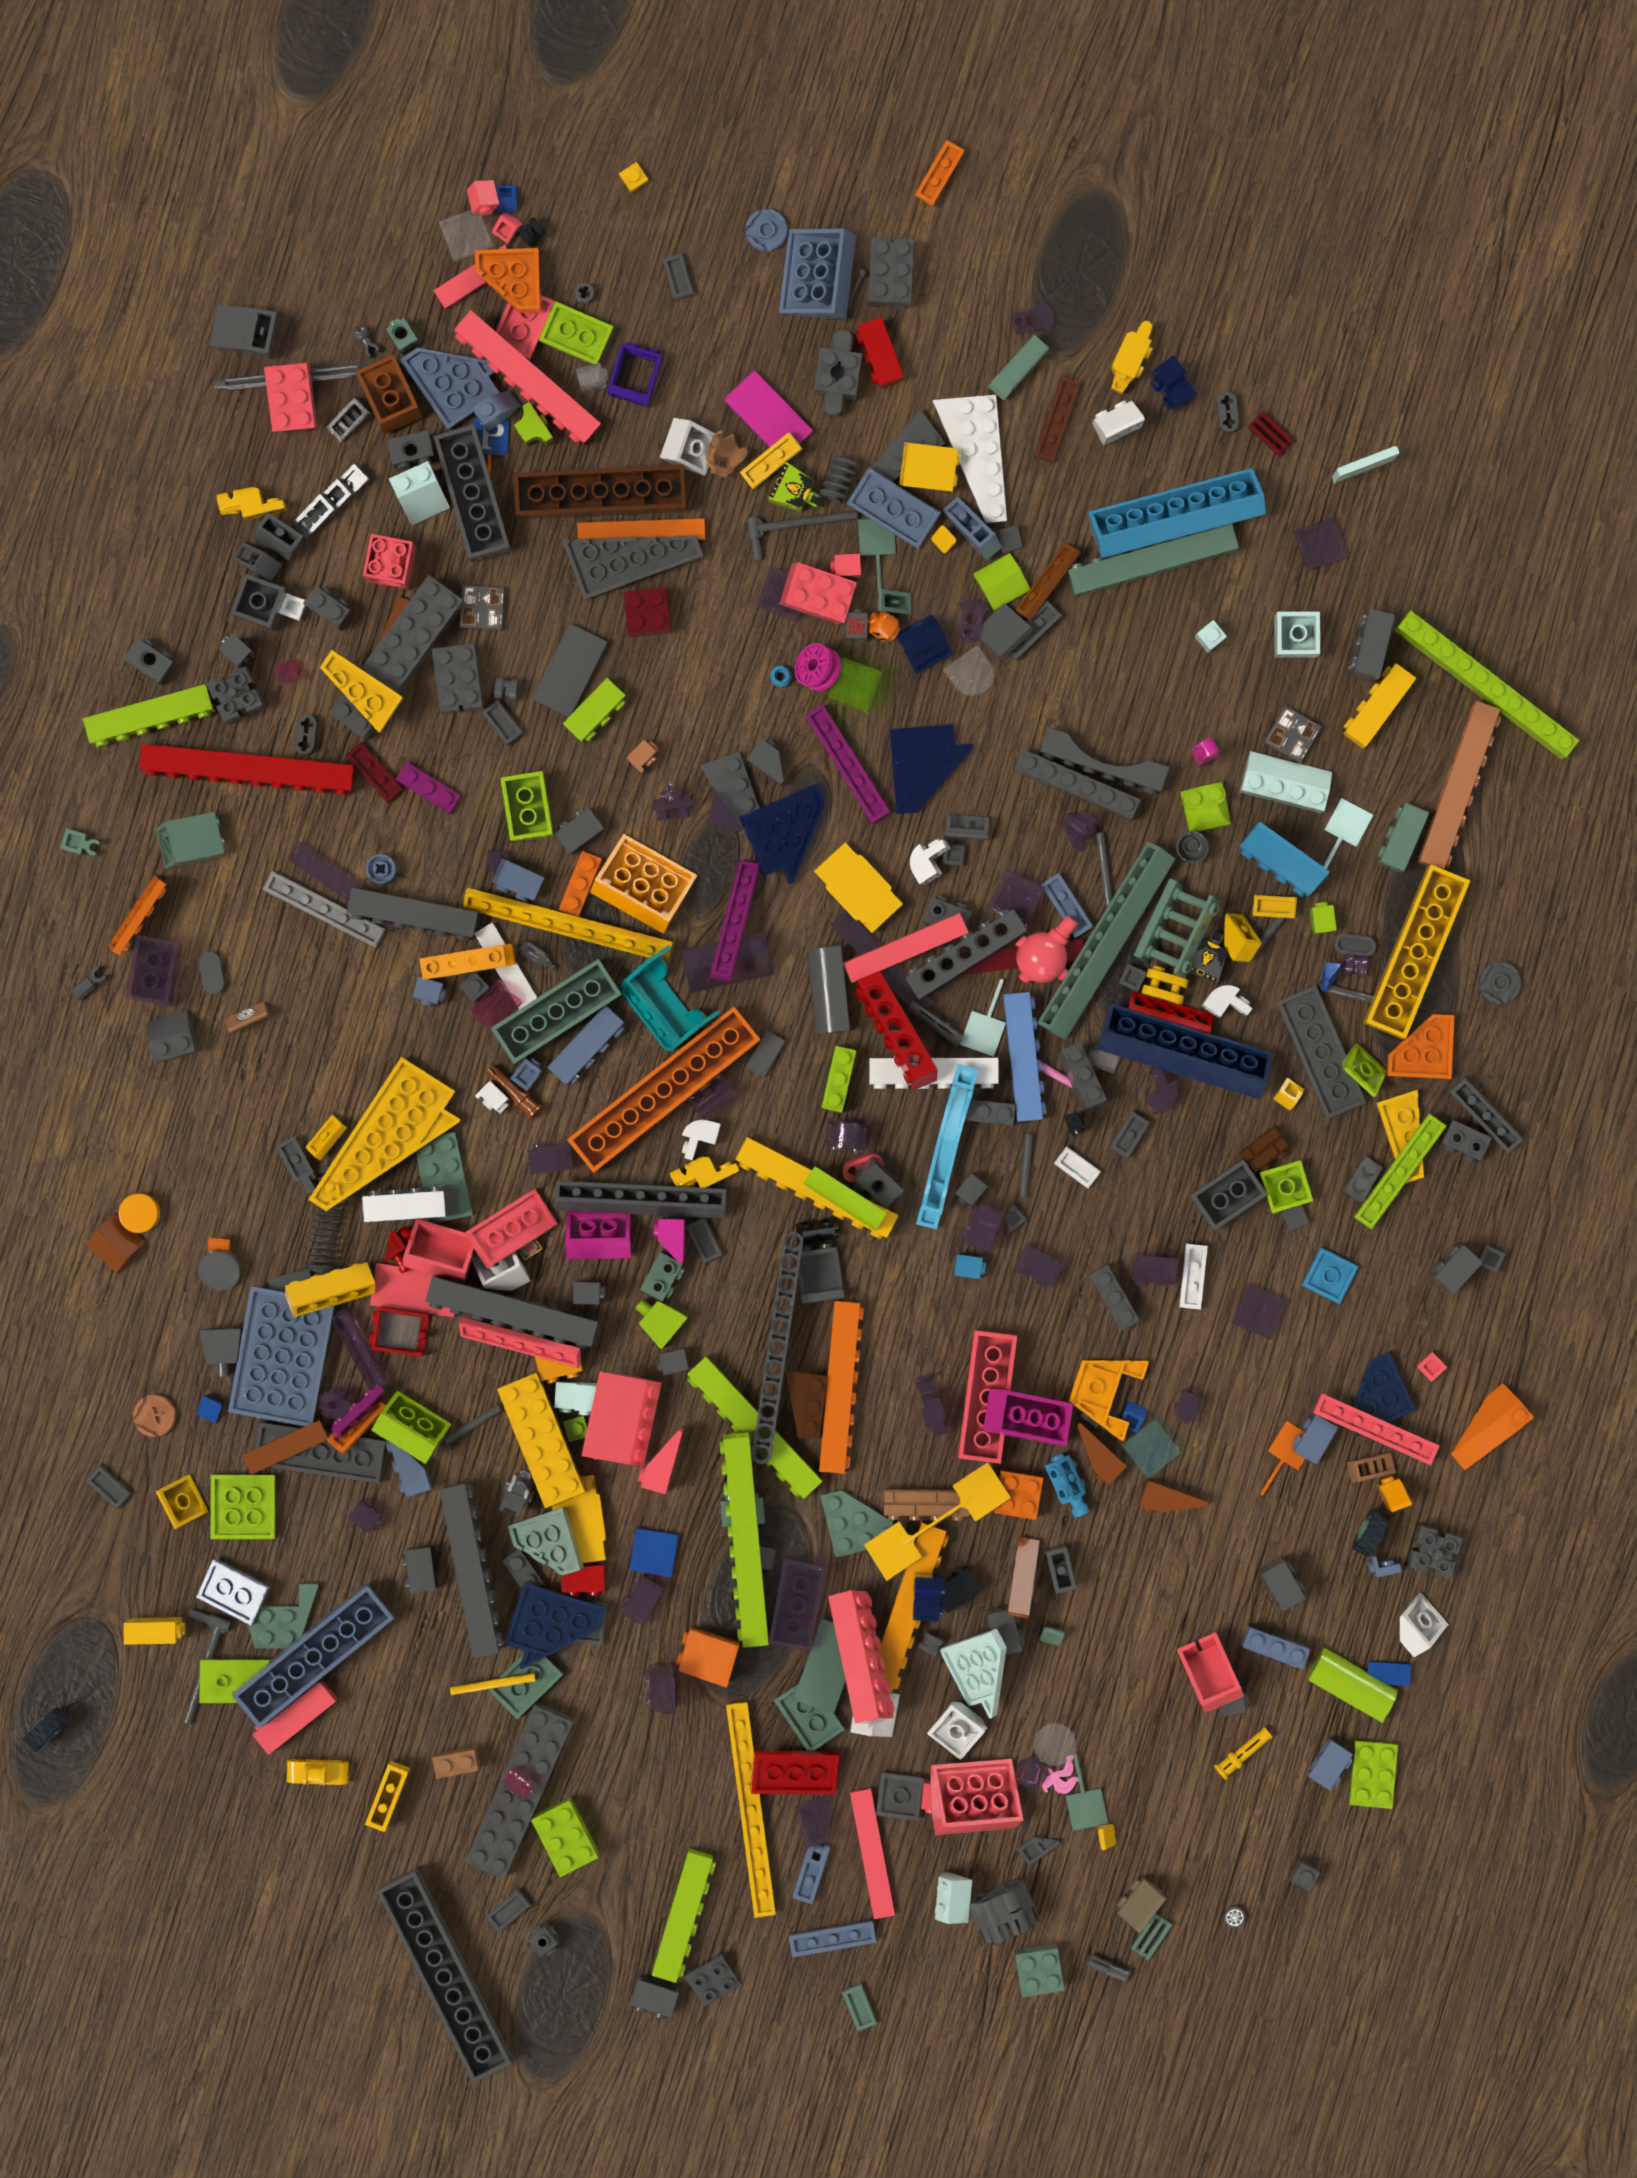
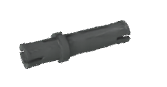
M915 999L909 1002L906 1010L935 1030L939 1037L943 1036L955 1047L962 1042L964 1036L950 1027V1023L942 1021Z

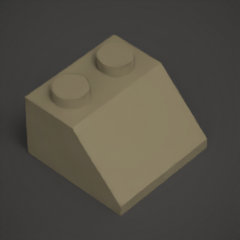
M1143 1876L1140 1879L1136 1878L1129 1887L1131 1889L1127 1896L1123 1895L1116 1904L1118 1906L1116 1909L1117 1913L1139 1933L1166 1900L1163 1892Z

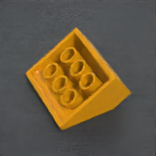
M623 834L594 880L590 893L664 934L697 875Z

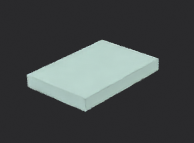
M1397 446L1337 468L1332 475L1334 484L1394 461L1399 455Z

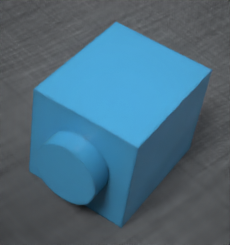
M957 1254L954 1276L980 1279V1275L985 1274L986 1262H982V1257Z

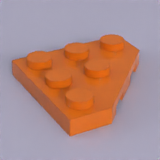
M539 248L475 250V272L519 313L541 312Z
M1432 1014L1387 1055V1076L1452 1079L1454 1015Z

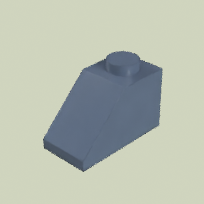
M508 390L487 397L473 407L472 410L485 430L489 432L522 407Z

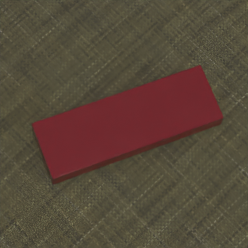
M362 742L345 755L387 803H390L404 790Z

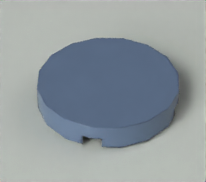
M773 209L756 211L749 217L746 223L748 242L753 248L761 252L777 250L784 244L787 238L788 228L786 221L779 212Z

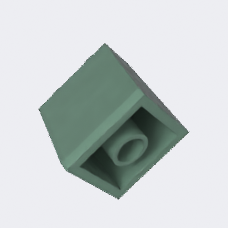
M215 812L165 821L155 829L165 870L220 857L224 854L226 848L224 839L220 837V821L215 816Z

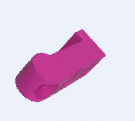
M1212 737L1195 745L1190 750L1199 767L1218 758L1217 753L1220 752Z

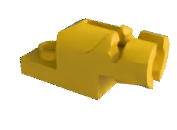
M255 487L234 490L232 499H230L227 492L216 495L222 515L240 514L239 511H241L246 521L264 517L267 512L272 515L287 512L285 502L279 500V498L269 499L264 504L260 489Z
M700 1157L685 1165L686 1175L678 1168L670 1172V1176L676 1187H693L698 1182L700 1188H706L740 1170L736 1163L732 1165L731 1162H727L719 1166L721 1171L717 1172L710 1157Z

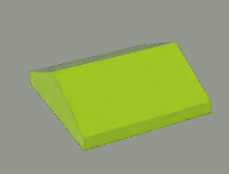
M1010 553L973 574L993 611L1000 608L1004 603L1007 604L1030 590L1021 569Z
M1356 1043L1342 1061L1343 1069L1368 1093L1375 1097L1378 1094L1387 1070Z

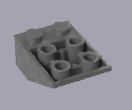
M217 305L209 347L272 359L280 317L277 312L258 308Z

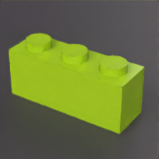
M606 678L568 717L563 725L581 743L585 740L589 742L596 735L595 730L600 725L604 727L610 721L611 717L609 715L614 710L618 712L626 704L624 701L626 695Z
M835 1046L821 1109L839 1113L843 1112L856 1050Z

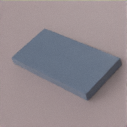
M870 467L846 503L917 549H919L941 513Z

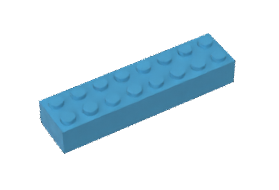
M1253 468L1089 511L1088 514L1092 535L1101 558L1261 516L1266 514L1264 494Z

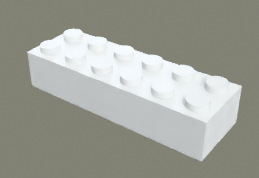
M893 1058L869 1059V1085H874V1089H887V1085H895V1089H908V1085H911L906 1083L902 1068L896 1066ZM931 1058L938 1069L937 1081L919 1089H929V1085H937V1089H950L957 1064L977 1068L978 1073L975 1085L980 1084V1089H993L994 1084H998V1058Z

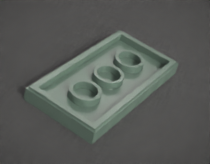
M821 1619L793 1700L834 1714L846 1679L834 1623Z

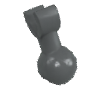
M358 325L353 329V338L358 342H362L368 358H371L368 346L380 352L379 347L376 344H372L368 338L369 331L366 326ZM357 327L361 328L359 332L355 331Z

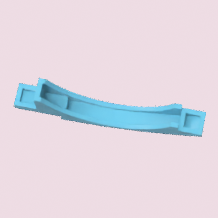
M957 1064L916 1222L917 1225L933 1229L938 1227L959 1139L978 1073L977 1068Z

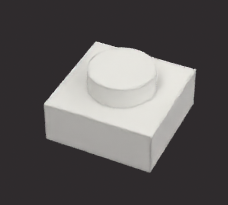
M286 593L279 614L300 621L306 607L303 604L305 600Z

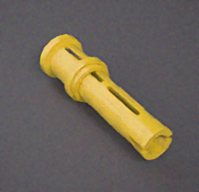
M1265 1727L1262 1728L1260 1732L1234 1753L1229 1752L1227 1754L1228 1757L1218 1765L1215 1764L1214 1768L1226 1781L1232 1772L1237 1768L1241 1769L1242 1763L1273 1737ZM1258 1739L1260 1740L1250 1750L1245 1752V1750L1248 1749L1252 1744H1254ZM1230 1763H1232V1765H1230L1226 1770H1224V1768H1225L1227 1765H1229Z

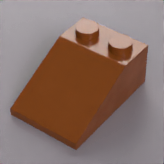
M394 354L355 371L384 435L423 418Z

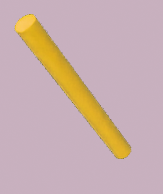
M535 1673L450 1687L451 1695L535 1682Z

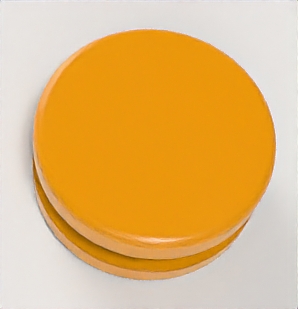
M142 1193L132 1194L121 1203L119 1219L121 1224L131 1232H148L159 1222L160 1207L157 1201L150 1195Z

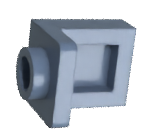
M524 1058L510 1079L528 1092L543 1072L539 1069L541 1064L533 1058H530V1060Z

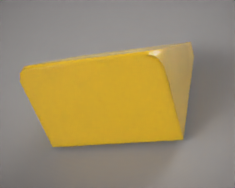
M943 525L931 538L944 554L956 545L957 540Z
M1287 1077L1273 1099L1288 1110H1291L1297 1104L1305 1089Z
M1099 1825L1100 1848L1106 1850L1115 1846L1114 1825Z

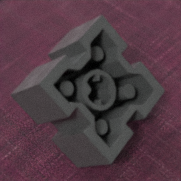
M246 666L230 672L231 678L228 680L221 676L206 683L212 698L216 702L220 701L221 705L216 707L222 721L226 725L242 719V712L246 711L251 715L266 708L260 693L256 689L252 691L251 686L256 684Z
M1418 1524L1413 1541L1418 1544L1416 1550L1410 1549L1406 1565L1424 1572L1429 1567L1434 1575L1451 1579L1456 1564L1451 1558L1453 1553L1458 1555L1463 1538L1444 1531L1439 1536L1436 1529Z

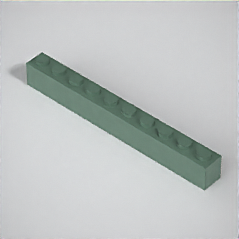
M1147 841L1037 1024L1063 1040L1067 1039L1175 861V858L1164 849Z

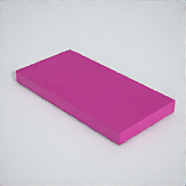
M755 370L724 399L729 407L769 448L788 432L792 434L799 445L813 433V430Z

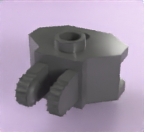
M522 1470L519 1473L516 1472L511 1481H506L502 1491L506 1494L499 1510L503 1511L506 1507L515 1511V1517L519 1518L526 1502L530 1504L535 1493L532 1491L535 1482L531 1479V1473Z

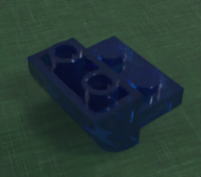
M932 614L899 631L896 636L916 674L953 654L940 625Z

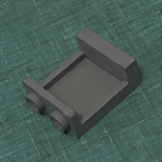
M832 1243L821 1244L820 1249L812 1250L811 1246L802 1247L798 1273L802 1304L844 1298L837 1246L833 1247Z

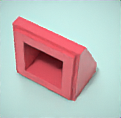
M505 212L500 215L492 233L507 244H510L518 233L517 229L523 223Z

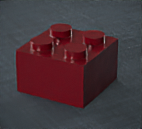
M666 588L624 592L628 637L671 633Z

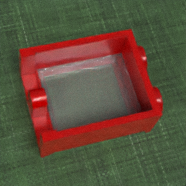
M377 1307V1311H373L372 1323H375L374 1332H370L369 1344L372 1345L371 1350L423 1357L430 1314Z

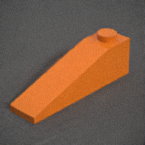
M1502 1383L1485 1397L1481 1407L1472 1418L1471 1423L1462 1434L1451 1455L1466 1470L1520 1430L1534 1417L1522 1402Z

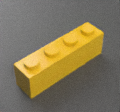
M1397 663L1392 667L1387 666L1381 674L1383 677L1381 683L1373 685L1368 692L1371 696L1367 702L1363 699L1356 708L1358 711L1356 717H1350L1343 726L1346 728L1343 734L1363 749L1368 745L1416 680V677Z
M367 1262L362 1264L356 1263L341 1270L335 1269L324 1275H314L307 1280L294 1281L285 1286V1297L293 1317L375 1294V1281Z

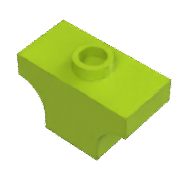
M530 402L523 405L524 415L514 426L525 444L528 446L535 441H542L546 445L552 443L554 439L546 428L549 424L542 414L538 416Z

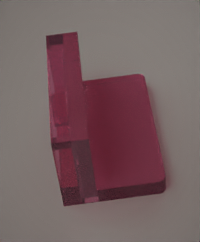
M498 979L473 1006L471 1011L478 1022L491 1030V1027L510 1016L522 1004V1001L509 991L504 982Z

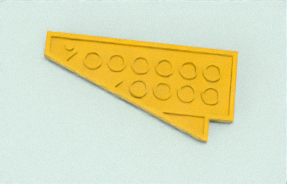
M401 1057L308 1201L327 1212L457 1125L460 1119L444 1109L455 1091Z

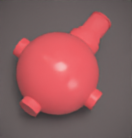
M1067 915L1049 933L1037 932L1027 937L1022 934L1015 942V945L1018 946L1016 961L1021 972L1018 977L1026 984H1029L1030 981L1047 983L1056 978L1062 981L1068 973V970L1065 968L1067 964L1065 945L1069 942L1070 934L1079 924Z

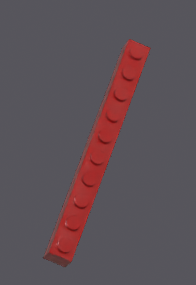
M141 744L139 770L145 772L146 776L157 777L158 773L166 774L167 778L178 779L179 775L187 776L188 780L200 781V777L208 778V782L221 783V779L229 780V784L242 785L243 781L250 782V786L263 787V784H272L271 788L275 789L293 786L292 790L305 791V788H313V792L326 793L327 790H333L336 795L347 796L348 792H353L356 771L354 765L147 744Z

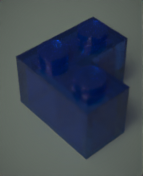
M1173 355L1153 370L1150 376V385L1156 393H1161L1163 396L1162 401L1168 410L1172 409L1175 413L1193 400L1197 393L1185 378V369Z
M914 1572L913 1620L939 1622V1616H943L944 1603H940V1595L945 1594V1582L941 1579L940 1574Z

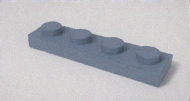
M873 1920L789 1934L792 1957L877 1943Z

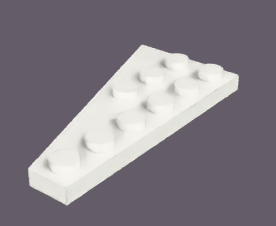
M996 395L933 400L932 402L938 412L952 448H957L958 453H960V467L964 472L985 524L1007 522Z

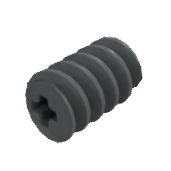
M838 456L839 458H833L832 460L836 466L832 465L829 467L832 473L826 475L829 481L823 482V486L826 489H820L819 493L828 500L842 504L839 498L846 499L842 490L849 491L845 483L853 482L848 476L856 475L852 467H859V464L849 458Z

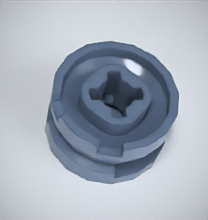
M378 854L371 857L367 862L366 873L369 879L376 884H389L396 877L397 865L387 855Z

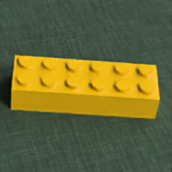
M534 1373L498 1388V1393L544 1507L548 1509L586 1493L587 1490L543 1381L540 1380L539 1373Z

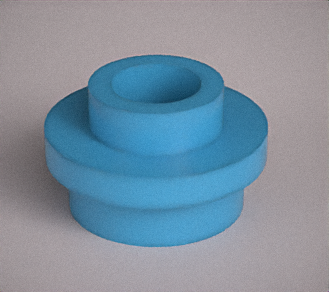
M776 666L770 674L771 682L777 687L788 685L791 681L790 670L785 666ZM779 673H783L785 675V678L783 680L777 679V675Z

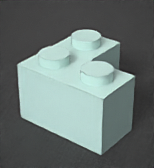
M557 1381L554 1408H559V1412L572 1413V1409H574V1411H579V1415H590L597 1383Z

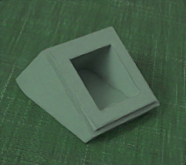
M1044 1625L1039 1640L1059 1646L1065 1633L1061 1629Z

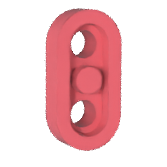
M873 1152L850 1159L842 1166L843 1177L849 1182H856L854 1173L871 1156L884 1167L883 1159L879 1154ZM850 1167L856 1168L854 1172H849Z

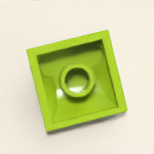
M1222 782L1180 792L1189 831L1200 832L1231 824L1225 797L1226 793Z
M1301 1160L1260 1172L1272 1213L1313 1201Z

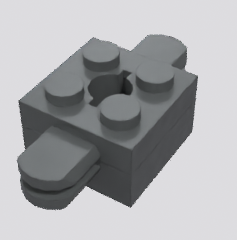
M844 330L834 334L831 349L820 347L814 395L824 396L823 409L831 417L842 413L845 399L856 400L862 353L852 352V335Z

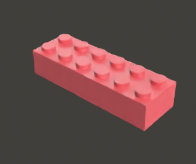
M974 1330L958 1458L1001 1464L1004 1435L985 1432L983 1427L989 1390L1002 1389L1010 1391L1017 1335Z
M850 1590L828 1596L855 1724H871L894 1718L895 1708L889 1696L890 1684L884 1673L886 1666L880 1654L881 1642L876 1635L875 1628L877 1623L871 1612L872 1600L870 1595H868L867 1591Z

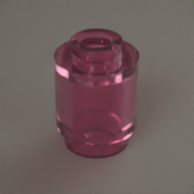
M514 1768L502 1780L505 1784L504 1787L519 1799L522 1796L527 1798L534 1789L531 1786L533 1781Z

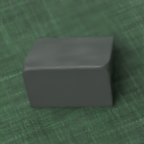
M1018 526L997 531L998 540L1002 545V553L1023 548Z

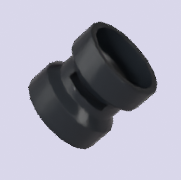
M534 217L528 220L526 226H521L517 229V232L529 247L535 243L538 237L542 238L546 234L543 227Z

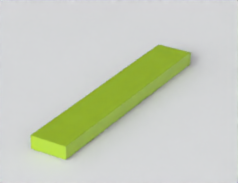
M1428 1113L1354 1215V1218L1372 1230L1446 1128L1445 1124Z

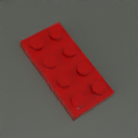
M753 1751L750 1792L751 1794H835L839 1762L838 1751Z

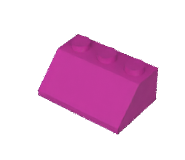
M567 1211L565 1240L567 1260L631 1258V1214Z

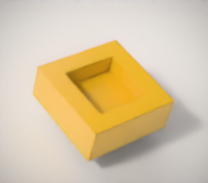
M637 162L619 173V176L631 193L649 182Z

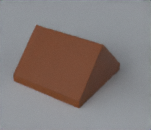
M114 1213L95 1230L86 1246L113 1271L118 1273L141 1249L146 1241L137 1233L127 1230L121 1224L119 1216Z

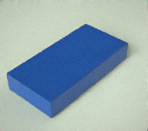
M1368 1661L1367 1672L1369 1675L1387 1685L1410 1686L1411 1664Z

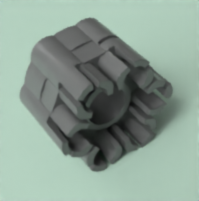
M1024 1880L1007 1881L977 1894L969 1904V1912L983 1944L1003 1942L999 1933L1000 1929L1004 1939L1007 1940L1012 1937L1009 1931L1010 1928L1013 1936L1021 1934L1017 1925L1018 1922L1022 1932L1025 1933L1030 1930L1032 1925L1040 1921Z

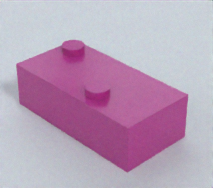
M990 1389L983 1431L1051 1445L1067 1446L1073 1404L1008 1390Z

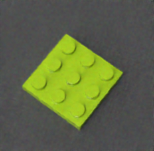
M212 1474L210 1539H275L276 1474Z

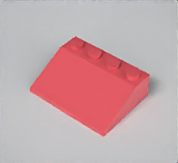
M599 1372L582 1456L628 1465L644 1466L662 1383L641 1377Z
M1012 1759L930 1766L931 1810L935 1835L1016 1829L1024 1821Z

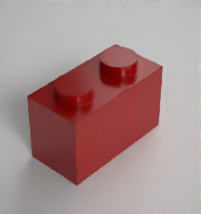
M605 1563L583 1564L584 1569L567 1575H561L562 1593H567V1596H579L580 1592H588V1595H601V1591L606 1590Z

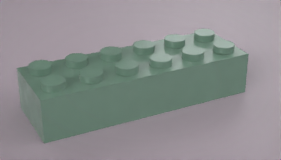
M597 959L491 1027V1030L513 1064H515L622 994L600 960Z

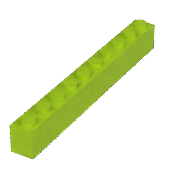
M1409 611L1394 629L1396 633L1488 704L1499 708L1501 714L1558 758H1566L1579 742L1571 733L1414 612Z
M749 1432L724 1434L723 1441H719L720 1454H725V1462H721L722 1475H727V1483H723L724 1496H729V1504H725L726 1517H731V1524L727 1525L728 1538L733 1537V1545H730L729 1549L730 1558H735V1566H731L732 1579H737V1587H733L734 1600H739V1607L735 1608L736 1621L741 1620V1628H737L738 1641H743V1648L766 1646L769 1643Z

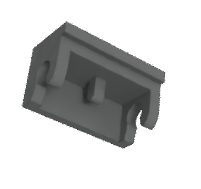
M946 814L945 838L988 840L989 817Z

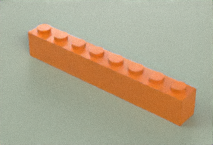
M834 1301L819 1472L845 1474V1469L850 1467V1456H846L847 1448H851L852 1435H848L849 1426L853 1427L854 1414H850L851 1405H855L856 1393L852 1392L853 1384H857L858 1371H854V1365L859 1363L860 1350H856L857 1341L861 1342L862 1329H858V1321L863 1320L864 1308L860 1307L858 1302Z

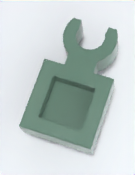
M66 828L60 849L82 855L83 850H86L88 854L97 856L98 853L93 852L91 846L93 844L101 845V842L95 839L86 841L87 834Z

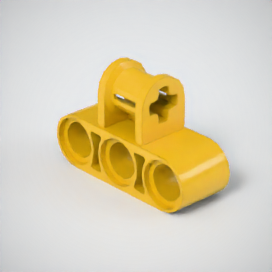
M289 1759L287 1760L286 1782L304 1785L348 1784L349 1762L342 1760Z

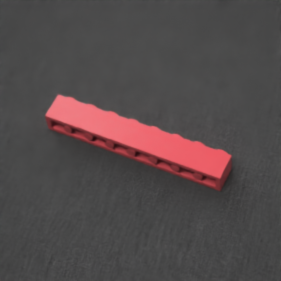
M470 310L454 329V333L457 334L455 338L462 345L467 343L472 347L471 352L478 359L484 358L489 362L487 366L493 372L503 374L505 376L503 380L509 386L519 388L522 391L520 395L528 402L534 401L538 405L536 409L544 416L550 415L554 419L552 423L560 430L565 428L570 433L569 438L576 444L581 442L584 445L600 427L601 423L474 312Z

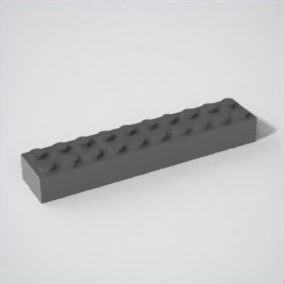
M418 1867L379 1886L377 1893L472 2083L510 2065L513 2056Z

